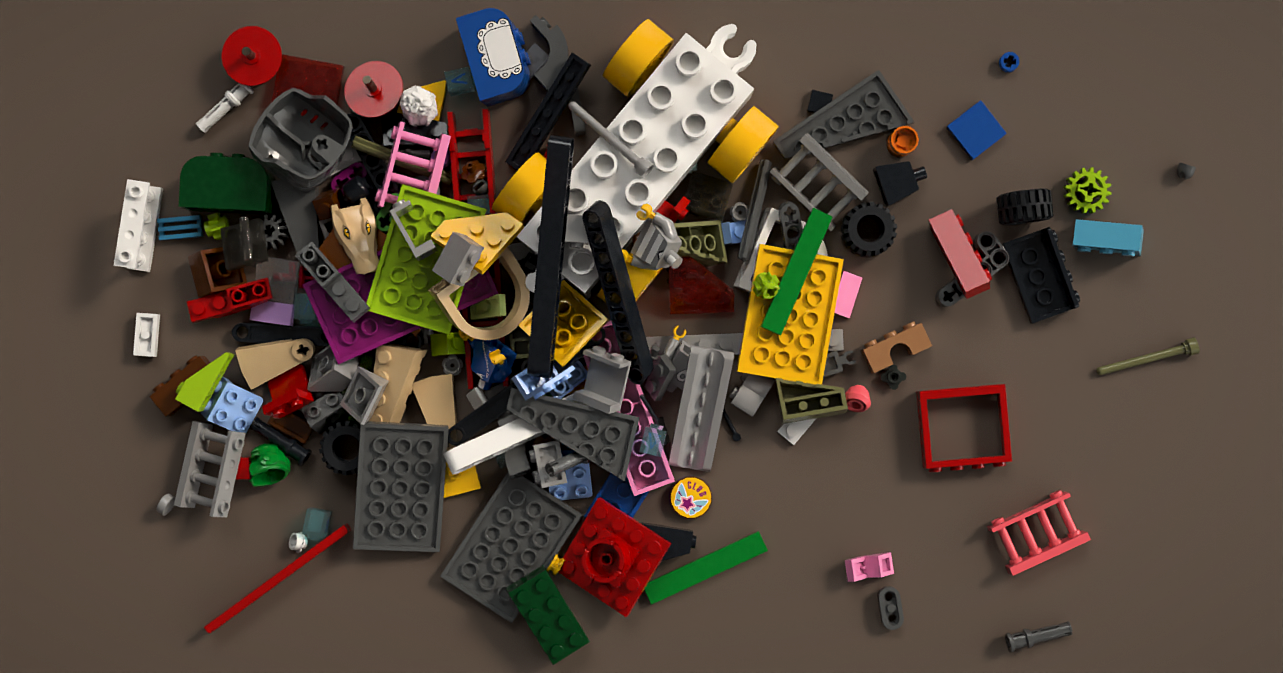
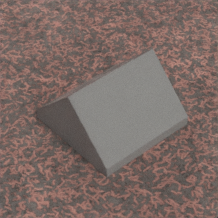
M358 366L340 405L360 424L365 425L371 419L389 381Z

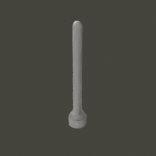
M576 102L569 103L571 111L634 164L636 173L644 178L650 173L654 167L650 160L643 157L639 158Z

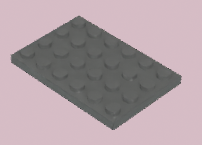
M368 421L365 425H360L353 549L440 552L446 460L443 454L447 452L448 425Z
M508 472L440 577L512 623L520 611L508 594L506 587L542 565L547 569L582 514L562 500L554 497L545 489L540 488L539 485L534 484L525 476L511 480Z

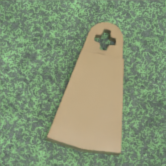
M306 338L287 339L238 347L235 352L241 372L252 390L309 360L315 353V346L311 340ZM301 344L303 345V347L309 348V350L306 352V355H304L303 352L299 353L298 349L301 348Z
M453 374L432 376L413 383L414 394L427 424L448 425L450 429L457 423ZM453 430L451 431V438L457 441V431ZM449 443V447H447V451H449V450L455 448L456 446L451 445V444Z

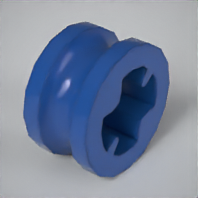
M1013 52L1003 54L999 60V66L1004 72H1013L1019 65V57ZM1008 57H1011L1012 61L1015 62L1010 67L1005 66L1007 63L1004 64V60H1007Z

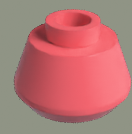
M851 386L846 391L845 396L848 410L864 412L870 408V395L864 386Z

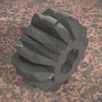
M264 214V221L259 218L256 220L260 225L259 227H252L253 230L258 231V233L252 236L254 239L259 238L256 243L258 246L264 244V249L269 250L271 246L274 250H277V243L282 246L285 245L282 238H289V235L284 233L288 228L287 225H283L285 222L283 218L278 219V216L273 214L270 219L269 215ZM270 228L275 230V232H272V237L267 235Z

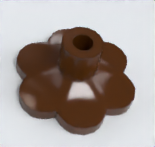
M476 160L468 162L462 168V180L468 181L469 184L482 180L485 177V164L479 163Z

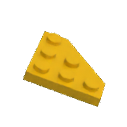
M507 212L444 220L432 233L431 240L444 248L452 232L467 235L484 247L480 259L473 267V269L483 275L522 231L524 224Z

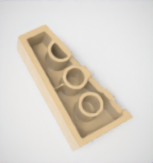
M387 343L376 348L373 373L389 382L369 421L400 423L406 408L405 403L413 390L414 379L420 371V363L422 358L425 357L427 350L394 343Z

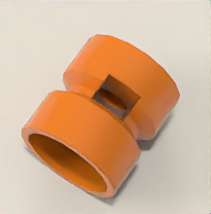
M909 126L898 127L887 139L888 151L893 156L900 158L909 155L918 145L919 138L917 132Z

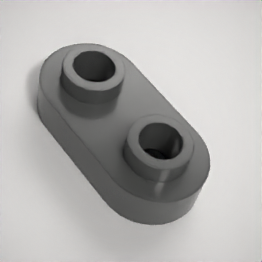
M885 586L878 593L881 621L886 628L896 630L902 626L904 621L901 598L898 590L892 586ZM887 593L892 594V598L890 600H885V595ZM894 614L895 620L889 621V615Z

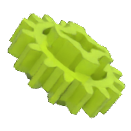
M1084 167L1080 169V174L1075 171L1072 173L1074 178L1069 177L1066 179L1070 184L1063 188L1068 190L1064 198H1070L1067 204H1074V211L1081 208L1082 214H1085L1089 209V212L1092 214L1096 212V209H1103L1101 203L1107 204L1109 202L1106 196L1112 195V192L1107 191V188L1112 185L1105 183L1108 176L1101 177V170L1094 173L1093 167L1089 168L1088 171ZM1085 177L1082 184H1076L1080 178ZM1088 187V190H1090L1093 193L1088 194V192L1084 191L1083 188ZM1094 197H1099L1094 204H1091Z

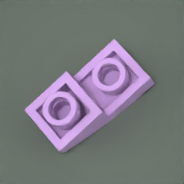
M267 301L251 308L250 320L293 326L296 305Z

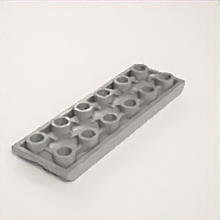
M691 345L668 461L670 466L705 472L711 471L734 360V352Z

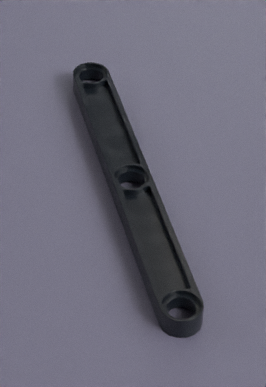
M238 323L232 329L233 338L239 342L268 343L306 338L311 340L314 346H329V343H325L322 339V334L324 333L322 327ZM241 326L246 327L248 330L247 337L243 339L237 335V330ZM409 333L389 343L408 346L407 339L414 334ZM418 334L419 343L415 348H421L423 344L422 336Z
M604 328L600 329L602 332L600 340L594 341L590 339L564 367L554 360L553 366L557 372L561 373L582 358L584 350L600 345L606 337ZM514 382L454 424L448 430V442L454 446L461 445L507 412L506 408L511 388L518 389ZM460 430L463 435L462 439L459 441L453 440L451 438V431Z

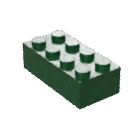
M544 565L506 587L508 594L553 665L590 642Z

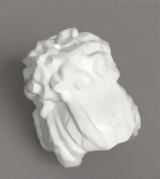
M412 86L404 90L401 95L400 107L403 111V116L412 126H428L438 115L436 96L421 86Z

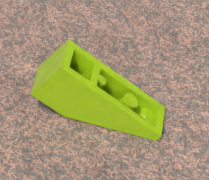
M231 352L224 353L186 379L185 382H181L176 390L178 395L175 399L197 412L204 411L235 354Z

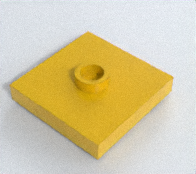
M446 462L444 498L481 488L476 465L453 475Z

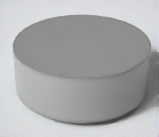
M170 493L164 495L157 505V512L163 516L167 515L174 506L175 497Z

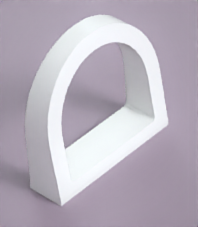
M774 208L765 209L757 228L751 258L749 261L743 262L733 286L750 293L751 277L754 272L758 244L765 245L774 223L780 224L778 210ZM787 215L789 217V222L796 223V220H791V216ZM801 221V223H802V229H803V228H804V225H805V222ZM796 227L790 228L798 232ZM822 240L817 254L828 256L825 243Z

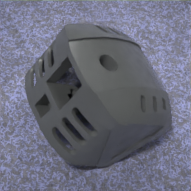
M291 88L279 95L262 113L251 133L249 149L252 156L263 168L265 167L272 174L301 191H309L325 182L342 161L351 136L352 122L348 115L326 95H310L302 90ZM304 110H307V113L304 116H301V113ZM315 116H318L313 123L310 122ZM324 123H328V125L323 130H320V127ZM311 155H313L319 162L314 161Z

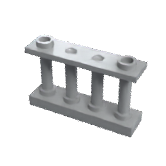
M808 133L799 140L802 143L801 149L780 171L776 167L770 171L772 174L771 178L778 185L783 184L810 211L812 208L821 211L816 206L838 184L841 185L843 183L849 188L847 190L848 193L827 213L833 216L832 220L853 199L859 198L862 200L869 193ZM812 153L818 158L816 160L817 163L794 185L786 176L807 154L810 155ZM828 168L833 173L832 179L809 200L801 191L822 169ZM832 220L828 227L830 231L836 226Z
M192 421L174 506L195 508L196 504L211 508L209 515L211 517H227L246 433L228 431L226 436L212 432L213 424ZM210 440L225 444L223 457L207 453ZM205 461L221 465L218 478L202 474ZM200 482L216 487L213 499L198 495Z

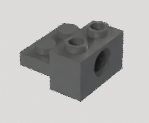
M311 391L314 401L301 409L309 426L319 434L326 431L331 425H335L350 416L340 405L345 395L344 391Z

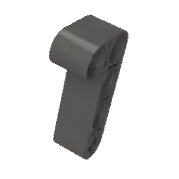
M984 231L974 237L973 245L982 257L983 262H981V265L984 269H988L991 276L1007 265L1009 254L992 232ZM982 236L988 238V247L981 245L980 238ZM995 253L1000 254L1002 257L1000 264H996L993 261ZM956 278L937 291L935 300L939 306H952L965 297ZM953 290L956 292L948 298L949 301H943L942 298L945 296L943 293H950Z

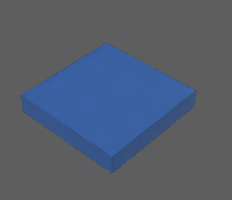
M981 100L946 127L971 160L975 159L1007 134Z

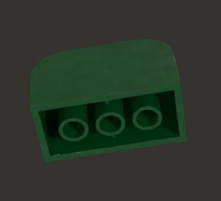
M210 153V156H196L188 160L181 170L178 207L188 211L273 215L275 214L276 196L271 184L276 179L265 167L263 168L256 160L245 157L244 154H232V157L223 156V153Z

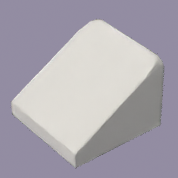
M479 387L474 388L466 395L474 410L488 401Z

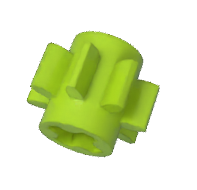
M220 213L207 215L209 220L204 222L207 236H213L216 240L226 238L225 232L230 231L227 217H221Z
M770 272L760 273L753 282L755 286L753 291L757 297L761 295L763 299L773 298L778 293V290H780L778 285L780 281L776 275L772 276Z

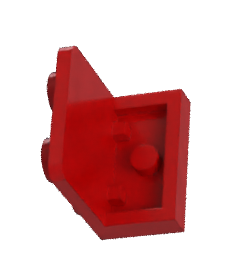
M299 364L268 381L272 401L262 406L265 415L280 419L314 401L311 391L307 390L309 382L304 365Z

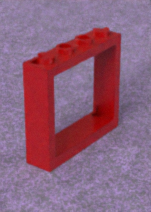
M1005 384L916 391L923 468L929 469V472H940L942 467H950V470H963L964 465H972V469L985 468V464L993 463V467L1006 466V462L1012 461ZM997 394L1003 455L932 461L927 399Z

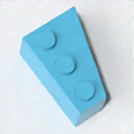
M1076 219L1073 246L1078 248L1077 251L1080 252L1099 250V253L1113 254L1114 252L1121 253L1123 256H1141L1144 229L1142 225Z

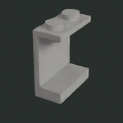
M403 199L393 204V209L390 210V213L418 262L437 252L432 240L415 247L399 217L414 209L409 200L405 202Z
M593 346L591 349L584 350L583 355L591 357L584 389L575 391L573 400L608 414L620 411L631 361L624 359V356L621 354L608 353L605 348L600 346Z

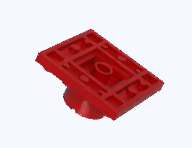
M599 497L563 556L565 561L558 572L624 617H628L672 543Z

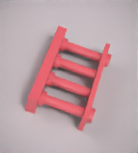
M1061 490L1055 491L1049 495V499L1005 519L999 517L991 521L992 525L987 527L988 531H998L1011 559L1009 560L1010 564L1005 565L1008 574L1014 576L1091 540L1088 532L1080 531L1076 528L1064 500L1071 497L1070 493L1062 492ZM1056 504L1069 532L1067 534L1068 537L1062 540L1057 538L1044 510ZM1035 513L1049 539V546L1042 549L1037 546L1025 520L1026 517ZM1015 522L1018 523L1030 549L1029 555L1023 558L1018 556L1005 528Z

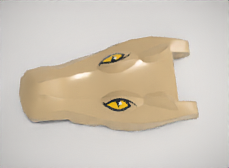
M366 198L360 199V205L339 209L337 204L331 205L330 209L335 236L339 244L343 246L349 259L352 260L356 274L365 275L375 272L379 263L376 239L377 224L369 202Z

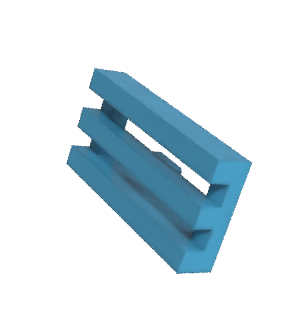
M201 215L157 219L160 241L203 237ZM197 221V224L164 227V223ZM186 229L198 230V232L165 235V231Z

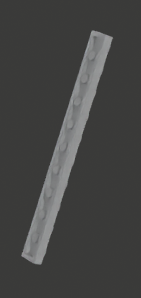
M832 329L828 351L844 350L843 329ZM743 333L685 335L679 339V342L683 340L690 346L734 352V355H739ZM674 336L646 337L649 350L652 345H657L660 348L658 354L663 355L670 338Z

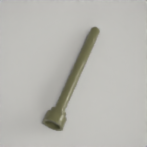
M1193 337L1185 339V342L1176 347L1098 367L1096 372L1098 375H1104L1183 353L1192 356L1199 354L1200 349L1196 338Z

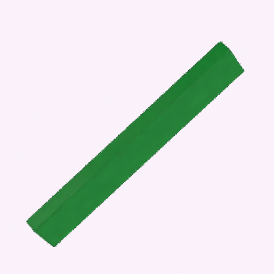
M815 208L811 209L780 280V290L772 298L760 327L778 335L782 334L833 216Z
M757 531L649 581L644 590L652 605L768 551L760 532Z

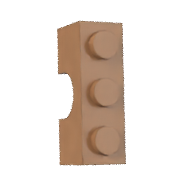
M914 321L904 325V330L899 333L893 330L883 335L885 339L879 342L874 339L865 343V348L861 350V353L870 372L876 373L893 365L890 350L895 344L905 346L909 355L917 354L932 347L922 323L915 324Z

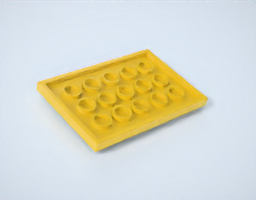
M758 244L736 372L795 382L801 381L809 384H822L844 259L816 254L781 335H778L760 327L772 298L763 299L761 295L757 297L753 291L755 287L753 282L756 276L763 272H770L772 276L776 275L780 281L793 250Z

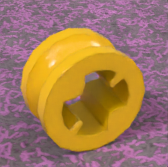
M558 554L555 555L546 570H551L552 574L556 575L565 559L558 558Z

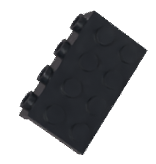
M1050 227L1002 244L1009 254L1008 264L1030 324L1079 307V294L1072 287L1071 282H1073L1070 271L1065 268L1064 262L1066 260L1064 253L1058 249L1056 243L1058 242L1057 234Z

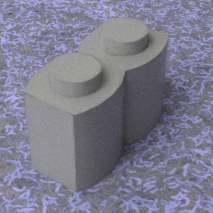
M743 373L740 378L743 380L739 388L735 386L729 396L732 399L730 403L748 415L754 416L775 379Z

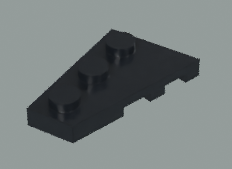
M397 112L382 118L383 145L391 150L394 139H391L392 130L400 122L405 123L403 131L434 140L442 134L448 135L447 123L432 120L428 126H412L402 113ZM401 139L398 149L427 146Z

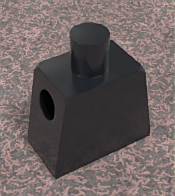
M910 161L881 165L873 169L885 207H889L918 191L919 186L917 182L927 178L924 166L912 169Z

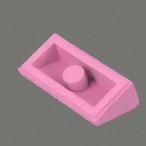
M842 271L834 314L850 318L862 277Z

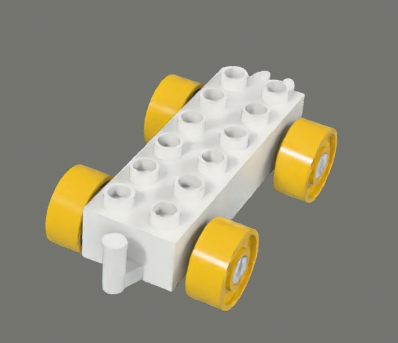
M649 19L640 24L613 56L602 75L625 96L630 97L635 93L606 129L639 158L643 157L650 160L654 167L646 177L642 178L636 173L634 164L600 136L572 169L568 214L583 216V213L594 202L598 200L606 202L611 209L621 249H626L632 242L633 236L642 230L646 220H640L636 216L638 211L646 213L641 209V206L649 204L652 207V212L655 213L715 141L720 146L707 163L733 184L779 128L775 122L755 106L739 122L734 119L749 101L754 91V88L739 77L738 73L751 64L756 54V42L749 40L744 45L740 56L736 58L728 57L723 51V45L728 39H732L737 31L736 25L729 24L722 26L715 32L711 39V44L706 49L685 33L666 56L674 43V39ZM539 152L531 156L519 168L492 205V210L496 213L507 212L524 225L527 223L517 235V238L536 255H538L546 158ZM565 242L561 281L567 279L586 296L600 280L590 244L588 242V245H583V248H571L570 243ZM629 262L625 263L636 301L663 268L647 270L631 266ZM536 271L528 274L525 282L528 290L533 293L535 290ZM601 289L597 296L606 303L603 290Z

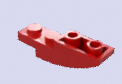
M263 278L227 288L226 291L187 301L191 322L197 323L250 309L273 299L269 279Z

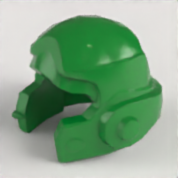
M262 444L252 449L249 467L252 477L249 482H251L253 487L278 483L284 480L290 473V460L278 449L277 445Z

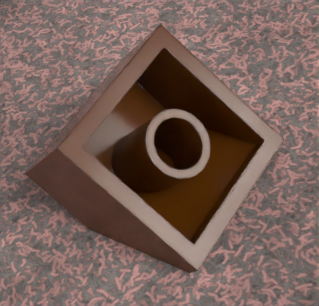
M237 245L200 250L188 256L198 298L226 291L227 288L247 283Z

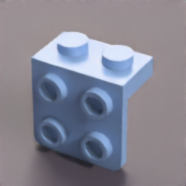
M572 365L558 373L553 366L550 379L528 376L526 368L511 379L525 401L532 396L536 400L572 377L570 372L575 368Z
M222 377L201 414L206 420L228 430L247 433L263 403V398L234 385L229 379Z
M572 449L561 450L562 457L575 452ZM581 463L565 470L567 483L549 487V493L560 500L591 497L593 492L589 463Z

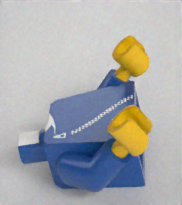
M459 330L460 337L464 341L468 340L473 349L471 369L480 376L478 387L483 390H490L492 383L504 382L512 373L511 367L517 354L499 339H475Z

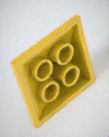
M564 279L561 281L554 360L562 367L609 321L608 318ZM532 312L518 325L529 337L531 334Z

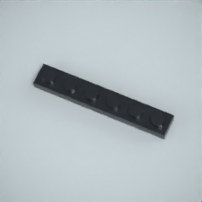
M571 53L505 162L518 171L531 156L540 150L591 67L590 63L575 53Z

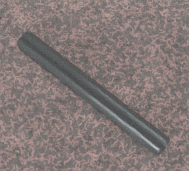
M761 159L758 166L738 253V259L742 261H749L752 254L772 167V162L767 159Z

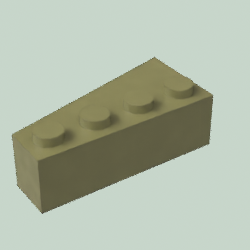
M721 220L674 223L677 235L682 240V245L677 254L683 260L708 267L727 263Z

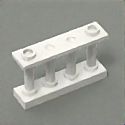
M127 179L113 266L150 272L163 188L150 186L149 182Z

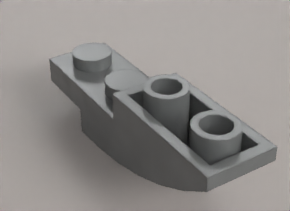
M312 241L295 255L352 322L355 323L371 309Z

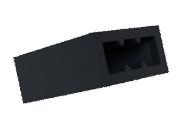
M642 522V525L672 543L661 561L689 554L691 548L695 549L697 536L693 535V530Z

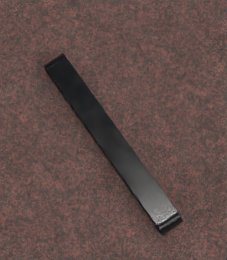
M598 200L583 213L582 219L620 353L624 356V359L631 361L628 379L632 383L639 385L652 373L654 365L611 209L606 202Z

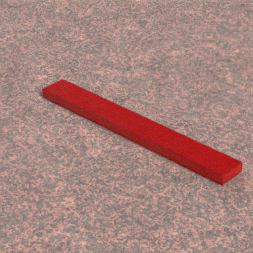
M348 523L337 529L204 627L207 633L218 629L351 531Z

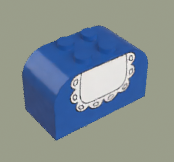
M487 8L457 17V25L479 100L488 107L517 98L525 93L531 79L528 65H531L528 53L522 47L525 44L523 34L516 28L509 17L501 10L495 8Z

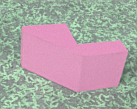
M891 552L859 556L845 560L848 582L894 574Z

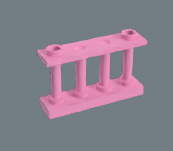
M400 122L397 127L394 126L391 134V139H394L382 189H378L375 196V201L378 202L377 207H384L385 202L392 204L397 202L398 196L387 193L390 181L436 194L451 136L442 134L434 140L403 131L404 122ZM403 139L433 148L436 151L434 159L426 160L398 152L400 140ZM395 160L427 168V171L430 172L429 180L425 179V181L393 173Z

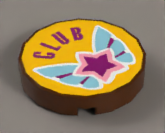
M686 476L679 479L673 485L670 492V503L673 510L679 516L686 519H696L703 516L709 510L712 503V492L709 485L703 479L695 476Z

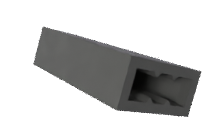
M283 180L272 181V188L296 252L301 251L311 241L319 249L323 243L322 230L312 203L319 195V186L309 191H301Z

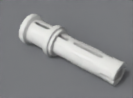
M238 83L230 91L227 90L224 94L225 97L206 113L203 118L196 122V125L206 133L234 106H240V102L248 94H253V89L250 86Z

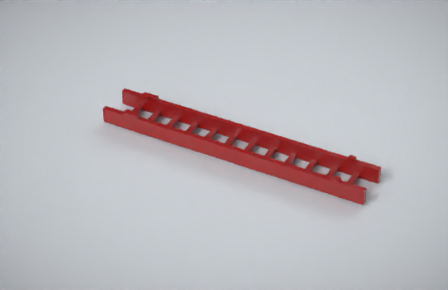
M482 109L484 129L471 128L457 132L455 113L447 112L449 136H451L449 150L454 200L462 202L466 200L489 199L490 214H497L492 210V205L496 200L490 111ZM482 135L485 150L458 153V137ZM486 156L487 172H484V178L488 180V193L483 196H478L477 194L461 195L460 180L462 178L459 172V159ZM497 259L494 261L495 278H492L498 293L504 294L502 266L500 260ZM470 307L462 310L465 321L474 327L494 326L505 319V316L498 317V320L471 322ZM507 335L501 337L500 341L508 347ZM468 340L464 342L468 389L476 388L475 372L471 369L473 349ZM510 375L503 382V387L510 385Z

